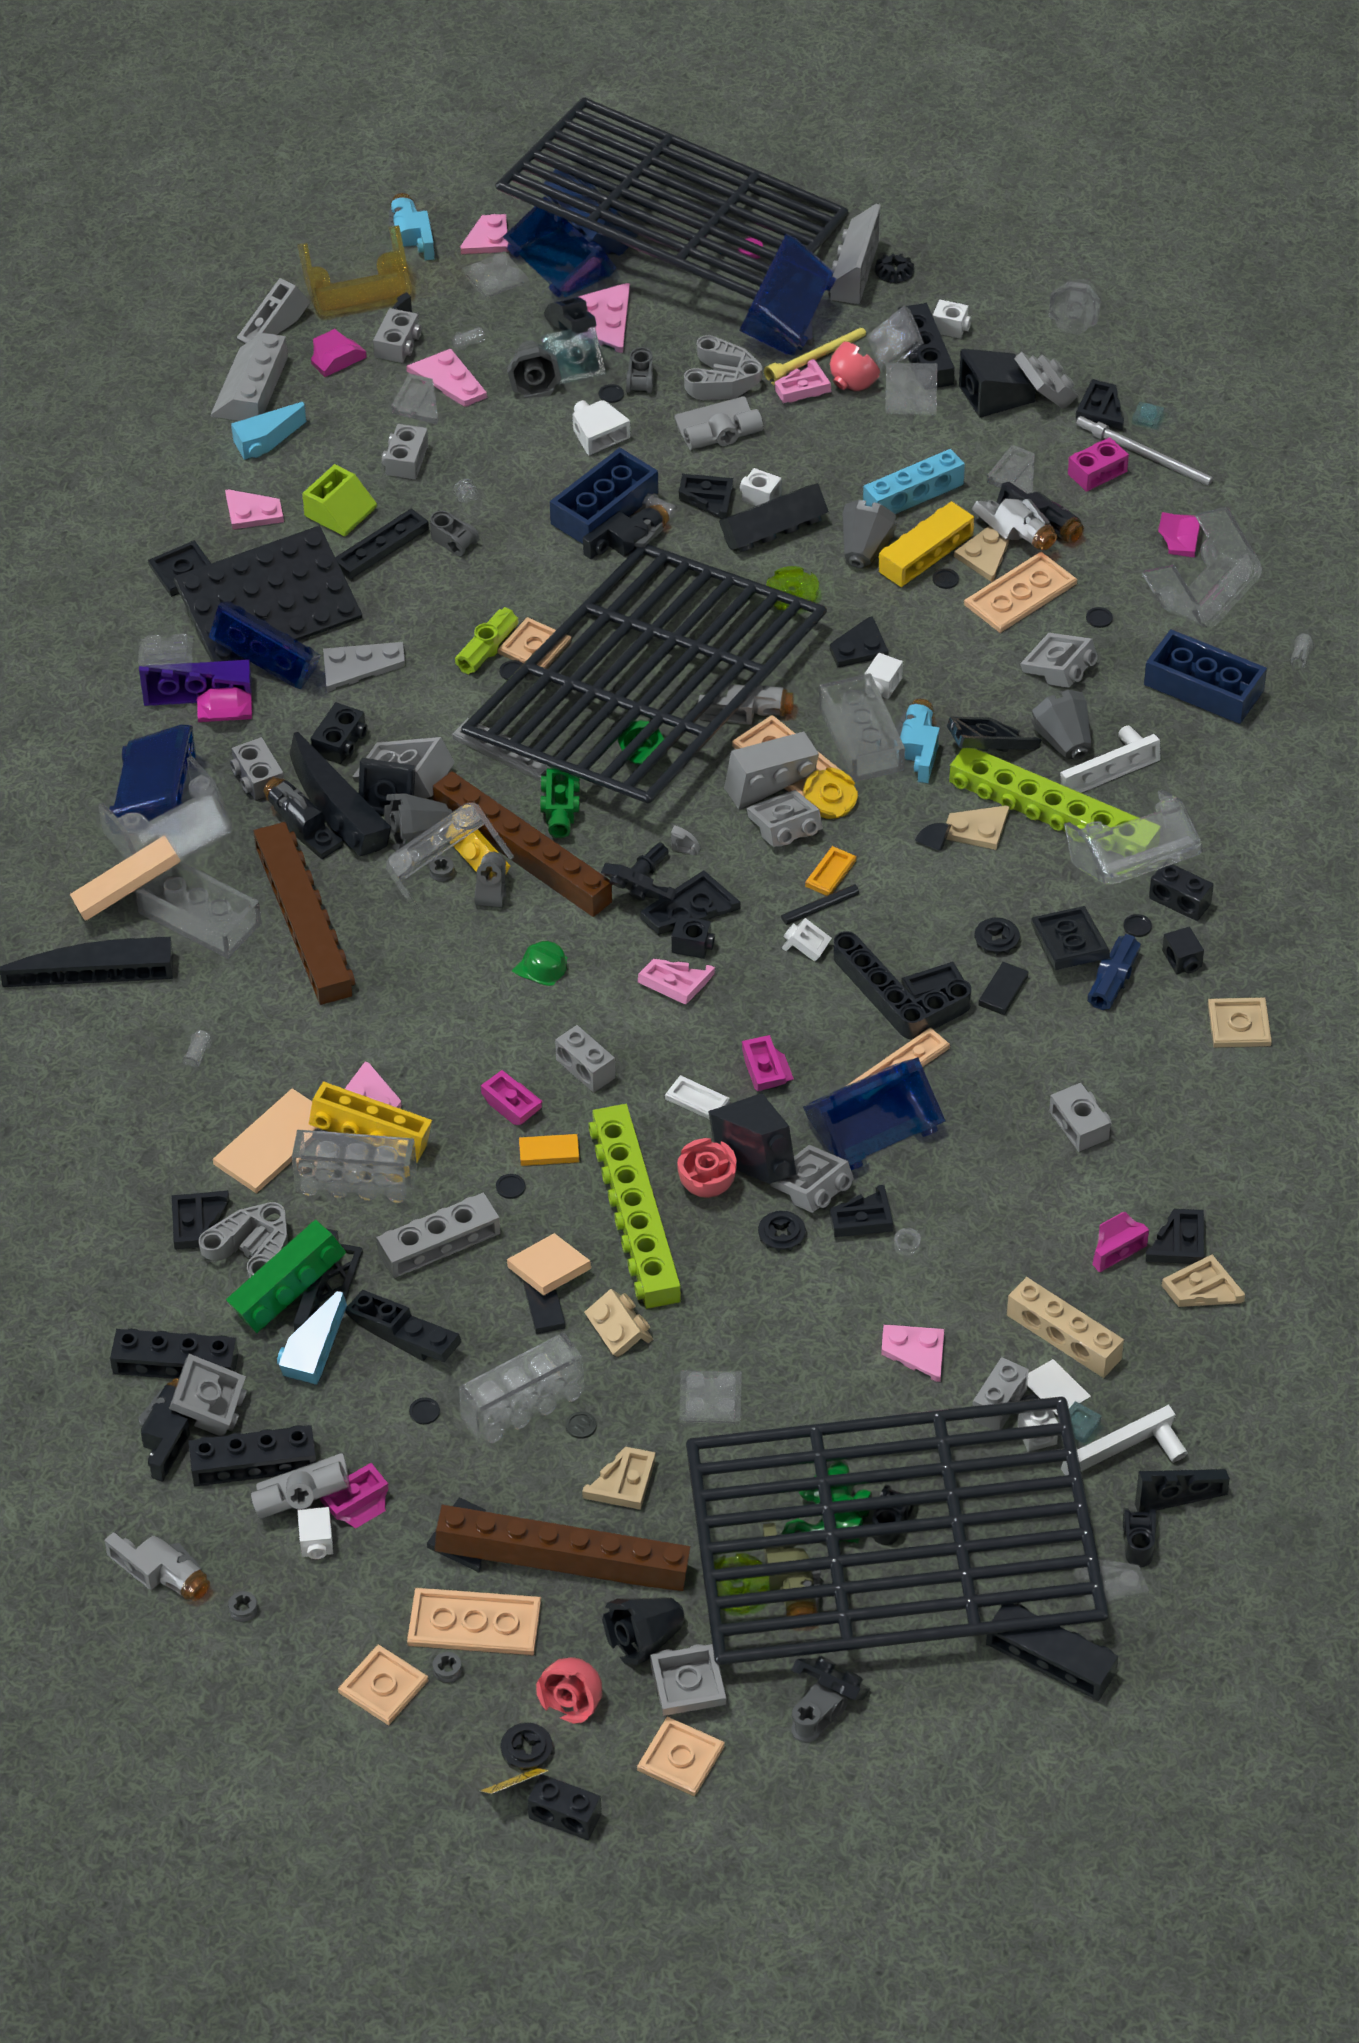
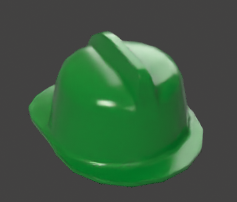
M634 721L618 738L622 751L649 721ZM659 728L629 759L630 762L641 765L664 740Z
M541 941L528 946L522 958L523 960L511 971L520 977L539 984L552 986L565 974L568 957L565 956L562 948L556 943Z

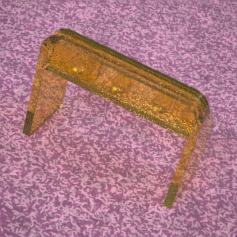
M399 225L389 226L393 251L383 253L377 259L378 275L332 284L329 274L324 268L319 266L312 267L307 243L297 244L304 281L314 309L318 314L331 316L396 303L398 301L397 298L403 293L411 294V282Z

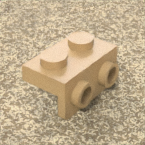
M610 1289L584 1313L612 1354L619 1357L640 1339L649 1343L653 1338L647 1331L650 1329L648 1322L640 1314L636 1315L633 1309L636 1305L632 1299L625 1293L620 1295Z

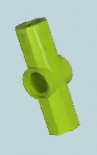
M504 607L499 609L487 623L479 624L474 630L475 636L455 657V664L460 668L461 672L468 675L474 673L488 657L495 656L498 653L499 645L518 625V617L515 616L512 610Z

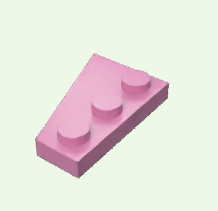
M452 349L406 366L408 373L423 379V382L438 388L443 394L464 407L487 398V392Z

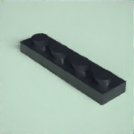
M411 508L335 558L343 574L352 579L428 530L429 521Z

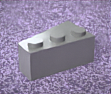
M805 732L733 750L730 755L724 789L738 809L750 806L811 775L816 770L819 753Z

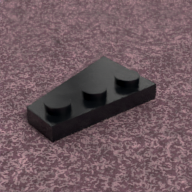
M703 870L675 888L677 892L673 901L659 899L640 911V919L660 935L674 930L678 916L708 920L741 909V902Z
M1226 1469L1139 1471L1135 1507L1137 1512H1149L1150 1509L1158 1511L1228 1495L1230 1478Z

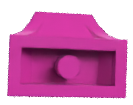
M336 329L313 339L314 354L311 358V364L324 377L367 358L366 351L354 340L346 338Z
M1162 512L1158 532L1167 542L1168 554L1188 557L1195 556L1202 516Z
M237 687L209 689L197 697L198 722L252 719L251 694Z
M770 1035L742 1041L744 1060L754 1088L757 1091L783 1085L787 1081L794 1079L785 1054L774 1047Z
M503 1070L481 1085V1093L488 1104L513 1125L523 1124L542 1108L543 1101L521 1083L516 1082Z
M1122 1212L1100 1224L1098 1243L1092 1265L1100 1273L1147 1247L1149 1229L1144 1224L1133 1220L1126 1212Z
M372 1463L348 1476L349 1488L320 1498V1501L325 1507H329L330 1513L337 1520L345 1521L355 1529L386 1511L385 1496L389 1486Z

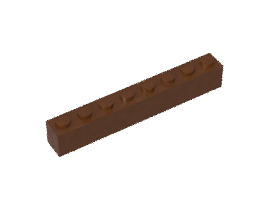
M453 771L433 785L434 801L445 803L448 809L452 810L453 820H455L457 815L466 816L497 851L592 917L612 903V884L609 883L610 880Z
M285 822L253 830L255 848L319 1005L351 997V986L355 985L353 972L345 967L347 960L344 950H338L337 948L339 942L335 929L330 930L328 912L320 907L322 906V900L319 890H313V877L310 870L305 871L306 862L302 850L297 851L296 849L298 843L294 831L289 832Z
M441 1505L435 1538V1551L677 1591L684 1590L690 1554V1546L448 1505Z

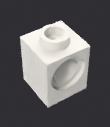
M939 300L933 313V318L940 334L961 339L963 332L969 331L971 325V316H968V305Z
M753 468L748 477L745 476L741 481L742 501L757 506L780 497L781 477Z
M878 653L865 672L864 690L875 697L881 696L889 699L902 679L903 661Z
M1053 1410L1020 1413L1018 1416V1427L1058 1423ZM1058 1436L1023 1439V1442L1029 1452L1057 1445Z
M329 1507L298 1510L302 1557L321 1559L326 1555L333 1554Z

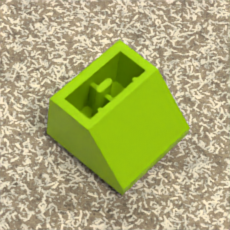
M336 464L302 493L304 516L343 536L348 535L377 508V503L357 476Z

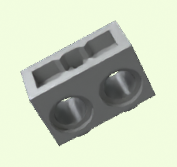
M389 308L373 339L374 358L403 363L406 356L412 354L413 342L415 339L418 340L420 338L422 330L421 325L418 324L417 313Z
M397 424L394 434L391 433L389 436L388 450L384 451L382 455V466H385L386 475L416 480L428 448L427 428Z
M262 737L232 748L233 759L230 760L231 769L235 776H241L240 780L246 794L250 792L254 800L268 796L274 786L276 787L284 781L283 771Z
M578 1025L555 1039L556 1060L593 1093L615 1079V1057Z
M1001 1357L973 1400V1406L1020 1401L1027 1390L1029 1369ZM1010 1415L975 1418L972 1421L992 1430H1000Z

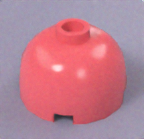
M843 342L831 357L830 369L834 377L833 382L842 390L848 388L852 391H862L878 379L880 369L868 354L863 357L857 353L860 348L850 342Z
M710 1138L694 1140L685 1145L677 1162L681 1183L690 1193L698 1197L711 1198L724 1193L731 1186L735 1178L736 1157L734 1151L722 1141L721 1145L713 1143Z
M575 1657L558 1659L547 1667L536 1684L537 1696L546 1711L551 1707L567 1714L560 1717L561 1719L573 1724L582 1723L594 1713L601 1700L602 1681L598 1672L586 1661ZM561 1706L573 1707L574 1711L565 1712Z

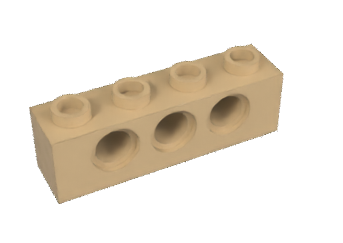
M1028 1277L1008 1295L1007 1316L1104 1378L1121 1361L1124 1344L1123 1338Z

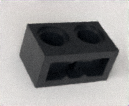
M335 702L311 736V745L324 759L342 764L346 757L352 756L358 739H363L367 733L368 726L365 724L364 711Z
M1164 861L1151 877L1149 899L1198 922L1212 903L1214 883Z
M540 1774L527 1800L529 1819L588 1841L602 1815L600 1795L544 1774Z

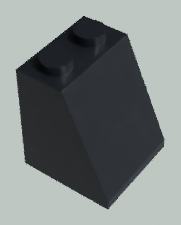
M975 349L960 350L959 388L979 418L1035 402V393L1038 391L1014 359L1016 357L1015 353Z
M763 1093L708 1111L713 1143L721 1145L722 1141L734 1151L736 1170L768 1184L797 1175L789 1125Z

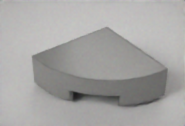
M678 826L673 827L671 831V849L685 854L698 855L700 845L697 839L685 829Z

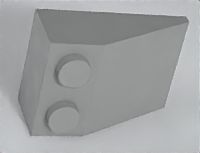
M441 737L378 742L366 757L368 759L416 765L414 796L425 799L433 796V785L445 777L455 763ZM359 768L352 777L354 781L358 783Z

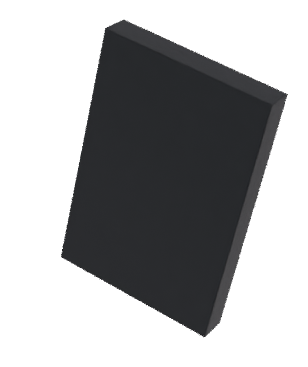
M1085 906L1031 918L1033 929L1055 970L1110 958V950Z

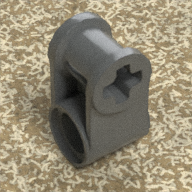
M638 347L630 353L626 392L647 391L648 394H652L653 355L648 348Z
M441 510L431 515V539L447 548L453 554L461 557L468 546L474 545L479 541L477 530L472 525L453 516L450 512Z
M489 852L485 854L477 869L474 898L475 905L504 907L502 899L506 897V860L500 853Z
M818 1682L815 1683L808 1694L792 1710V1719L794 1721L792 1725L793 1737L803 1743L816 1740L831 1723L838 1719L835 1716L837 1714L841 1715L844 1712L848 1699L835 1690L827 1688Z

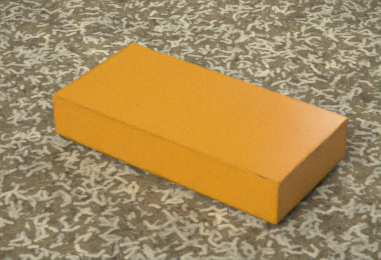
M832 846L806 880L805 887L826 896L832 894L856 862L857 856Z
M577 1134L519 1138L521 1166L579 1162Z

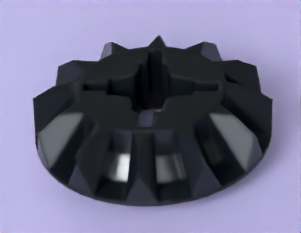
M892 252L890 256L883 254L881 259L876 260L875 273L886 282H903L914 274V263L911 262V257H904L903 253L894 255ZM893 263H895L897 270L893 268Z
M994 917L978 924L975 929L974 938L976 939L977 947H983L985 953L993 951L997 956L999 952L1004 951L1008 954L1011 948L1017 947L1020 932L1013 922L1004 918ZM1002 932V939L992 940V935L996 936Z
M771 1212L763 1217L759 1223V1239L766 1244L767 1249L771 1247L776 1248L778 1253L781 1249L791 1251L794 1246H801L802 1240L806 1235V1227L803 1220L792 1212ZM784 1228H787V1235L781 1234L780 1236H776V1229L783 1230Z
M534 1723L517 1724L508 1729L502 1737V1757L507 1760L509 1766L514 1765L520 1771L524 1768H532L534 1770L538 1765L546 1764L549 1755L552 1754L551 1736L540 1725ZM522 1738L529 1745H535L532 1747L531 1755H528L525 1750H518L522 1748Z

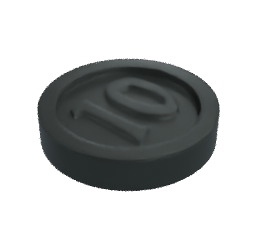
M575 1412L567 1418L566 1430L572 1437L579 1439L587 1438L595 1432L596 1420L590 1413Z

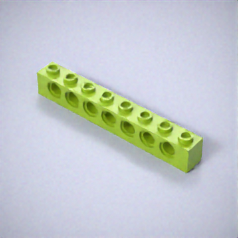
M963 748L950 764L949 782L953 783L955 787L972 791L982 799H991L1002 806H1009V810L1014 809L1025 814L1031 820H1040L1047 823L1057 831L1063 830L1080 841H1089L1096 844L1104 851L1117 853L1129 862H1138L1144 865L1159 844L1160 826L975 748Z
M627 1103L592 1110L593 1122L588 1123L590 1137L592 1140L597 1139L598 1144L595 1145L596 1158L598 1162L603 1161L605 1166L601 1167L604 1185L610 1184L611 1187L608 1190L610 1206L617 1208V1212L614 1213L617 1230L623 1229L624 1235L621 1236L623 1252L630 1253L631 1258L627 1259L630 1276H636L638 1281L634 1282L637 1300L643 1299L645 1309L681 1302L680 1283Z

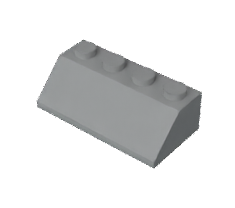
M875 204L851 219L849 228L844 229L842 236L843 245L839 244L837 251L838 261L834 260L833 277L829 276L827 282V291L831 292L830 300L860 304L880 240L881 204Z
M260 333L239 348L212 410L211 417L241 421L264 414L288 358L286 336Z

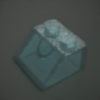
M595 327L589 328V331L585 333H574L571 330H565L541 337L542 345L557 358L562 378L559 384L606 374Z

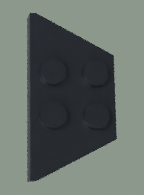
M950 716L947 728L960 748H975L987 752L988 749H996L1002 752H1008L1009 749L1037 750L1040 748L1042 741L1038 737H1019L1020 730L987 717Z

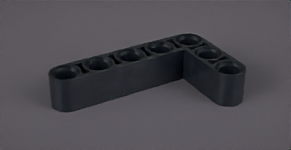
M843 931L835 936L833 953L835 963L904 1038L914 1039L931 1027L934 1030L969 1011L972 989L970 983L966 980H951L915 999L856 934Z

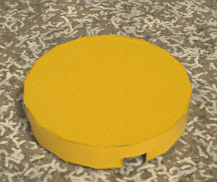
M826 768V770L818 769L807 778L803 788V796L819 809L822 818L835 819L847 815L854 808L858 798V791H856L853 779L844 771L836 768Z

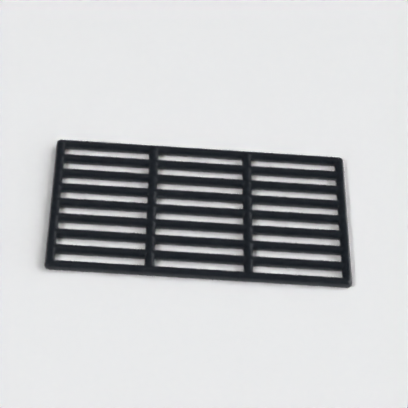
M586 97L581 98L495 184L498 191L764 305L771 304L849 212L846 207ZM587 108L598 114L606 116L631 128H634L657 139H660L661 141L659 143L655 142L644 136H641L618 125H615L592 114H589L583 110ZM575 118L581 120L592 126H595L618 137H621L625 140H628L644 148H647L651 150V152H644L626 143H623L600 132H597L593 129L578 124L573 120ZM563 130H570L636 158L641 162L639 164L567 134ZM554 139L627 169L631 173L626 174L552 141ZM672 144L683 150L691 152L716 164H719L742 175H745L748 178L746 180L740 178L736 175L728 173L724 170H721L703 161L695 159L677 150L669 148V146ZM545 149L621 183L617 185L544 154L542 151ZM660 155L666 156L739 188L734 190L659 157ZM533 160L606 190L610 194L608 196L531 162ZM652 165L654 167L662 169L666 172H669L694 184H697L720 195H723L727 197L728 200L725 201L723 199L715 197L711 194H708L683 182H680L657 171H654L649 167ZM526 171L596 201L600 205L597 207L520 173ZM643 176L714 206L718 210L713 211L638 178ZM512 181L516 182L520 185H523L527 188H530L534 191H537L541 194H544L548 197H551L555 200H558L562 203H565L590 215L588 217L582 216L578 213H575L571 210H568L564 207H561L557 204H554L550 201H547L543 198H540L536 195H533L529 192L510 185V183ZM759 181L775 189H778L794 197H797L801 200H804L820 208H823L827 211L835 213V215L832 217L828 214H825L821 211L813 209L795 200L787 198L783 195H780L755 183ZM632 186L709 220L707 222L701 221L633 192L629 188ZM746 193H753L757 196L765 198L769 201H772L776 204H779L783 207L798 212L802 215H805L826 225L823 228L819 225H816L805 219L797 217L793 214H790L765 202L746 195ZM622 197L699 231L697 233L691 232L618 199ZM738 202L817 236L812 238L741 208L736 204ZM610 208L615 209L619 212H622L626 215H629L633 218H636L640 221H643L647 224H650L654 227H657L661 230H664L689 242L687 244L681 243L677 240H674L670 237H667L663 234H660L656 231H653L649 228H646L642 225H639L635 222H632L628 219L611 213L608 210ZM730 213L807 247L802 249L726 215ZM602 219L679 253L673 255L597 221ZM718 224H721L725 227H728L753 239H756L779 250H782L786 253H789L793 256H796L797 259H790L786 256H783L779 253H776L772 250H769L744 238H741L725 230H722L716 226ZM711 235L788 269L786 271L780 270L706 237ZM701 246L778 280L776 283L696 248ZM688 257H691L695 260H698L702 263H705L709 266H712L716 269H719L723 272H726L751 284L768 290V292L764 294L760 291H757L753 288H750L746 285H743L739 282H736L732 279H729L725 276H722L718 273H715L711 270H708L704 267L687 261L686 259Z
M649 544L645 547H637L464 723L461 731L463 734L649 804L827 613V608L824 605ZM645 554L656 558L607 609L596 605ZM667 562L678 566L630 616L618 613ZM688 570L700 573L652 624L640 621ZM711 577L722 581L674 633L662 629ZM733 585L744 589L697 640L685 637ZM755 593L767 597L719 649L707 645ZM778 601L789 604L785 611L742 657L730 653ZM800 609L812 613L764 665L752 661ZM587 613L598 617L549 669L537 665ZM609 621L620 625L571 677L560 674L569 662ZM631 629L643 633L593 686L581 682ZM654 637L665 641L615 694L604 690ZM676 645L688 649L638 702L627 698ZM699 653L710 657L661 710L649 707ZM721 661L733 665L684 719L672 715ZM743 670L756 673L707 727L695 723ZM528 674L539 677L488 731L477 728ZM550 682L561 685L557 692L510 740L499 736ZM573 690L584 694L533 748L521 744ZM595 698L607 702L555 757L543 753ZM617 707L629 710L579 765L567 762L568 758ZM640 715L652 719L601 774L589 770ZM663 723L675 727L624 783L612 779ZM685 732L698 736L647 791L635 787Z
M1063 1396L690 1438L686 1441L714 1661L718 1665L1101 1622L1109 1618L1068 1401ZM1055 1409L1057 1410L1059 1423L956 1435H948L946 1422ZM931 1423L934 1424L936 1437L832 1449H825L823 1436ZM1058 1435L1062 1436L1064 1449L960 1461L952 1460L950 1449L952 1447ZM810 1437L812 1451L701 1463L699 1453L700 1449ZM938 1449L940 1463L836 1475L828 1474V1461ZM1063 1461L1067 1462L1069 1475L958 1488L955 1477L957 1473ZM810 1463L815 1465L816 1477L704 1489V1475ZM939 1475L943 1476L945 1489L834 1502L831 1488ZM1070 1487H1072L1074 1498L1072 1502L962 1514L960 1500ZM816 1489L819 1491L820 1503L711 1516H708L706 1502ZM947 1502L949 1516L837 1528L835 1514ZM1077 1514L1079 1528L969 1541L966 1540L964 1529L965 1526ZM822 1516L824 1530L711 1542L710 1528ZM947 1528H952L954 1542L845 1555H841L839 1541ZM1081 1540L1085 1554L971 1568L969 1553ZM824 1542H826L828 1557L715 1569L713 1555ZM950 1555L957 1556L959 1568L845 1582L843 1571L844 1567ZM1086 1567L1090 1582L979 1595H976L974 1580ZM831 1570L832 1584L727 1596L718 1595L717 1582ZM961 1582L963 1596L856 1609H849L847 1597L849 1594ZM1092 1595L1095 1609L987 1622H981L978 1608ZM835 1596L837 1611L722 1624L720 1609ZM966 1609L968 1624L853 1636L851 1622ZM839 1624L841 1636L838 1639L726 1651L724 1639L725 1636Z

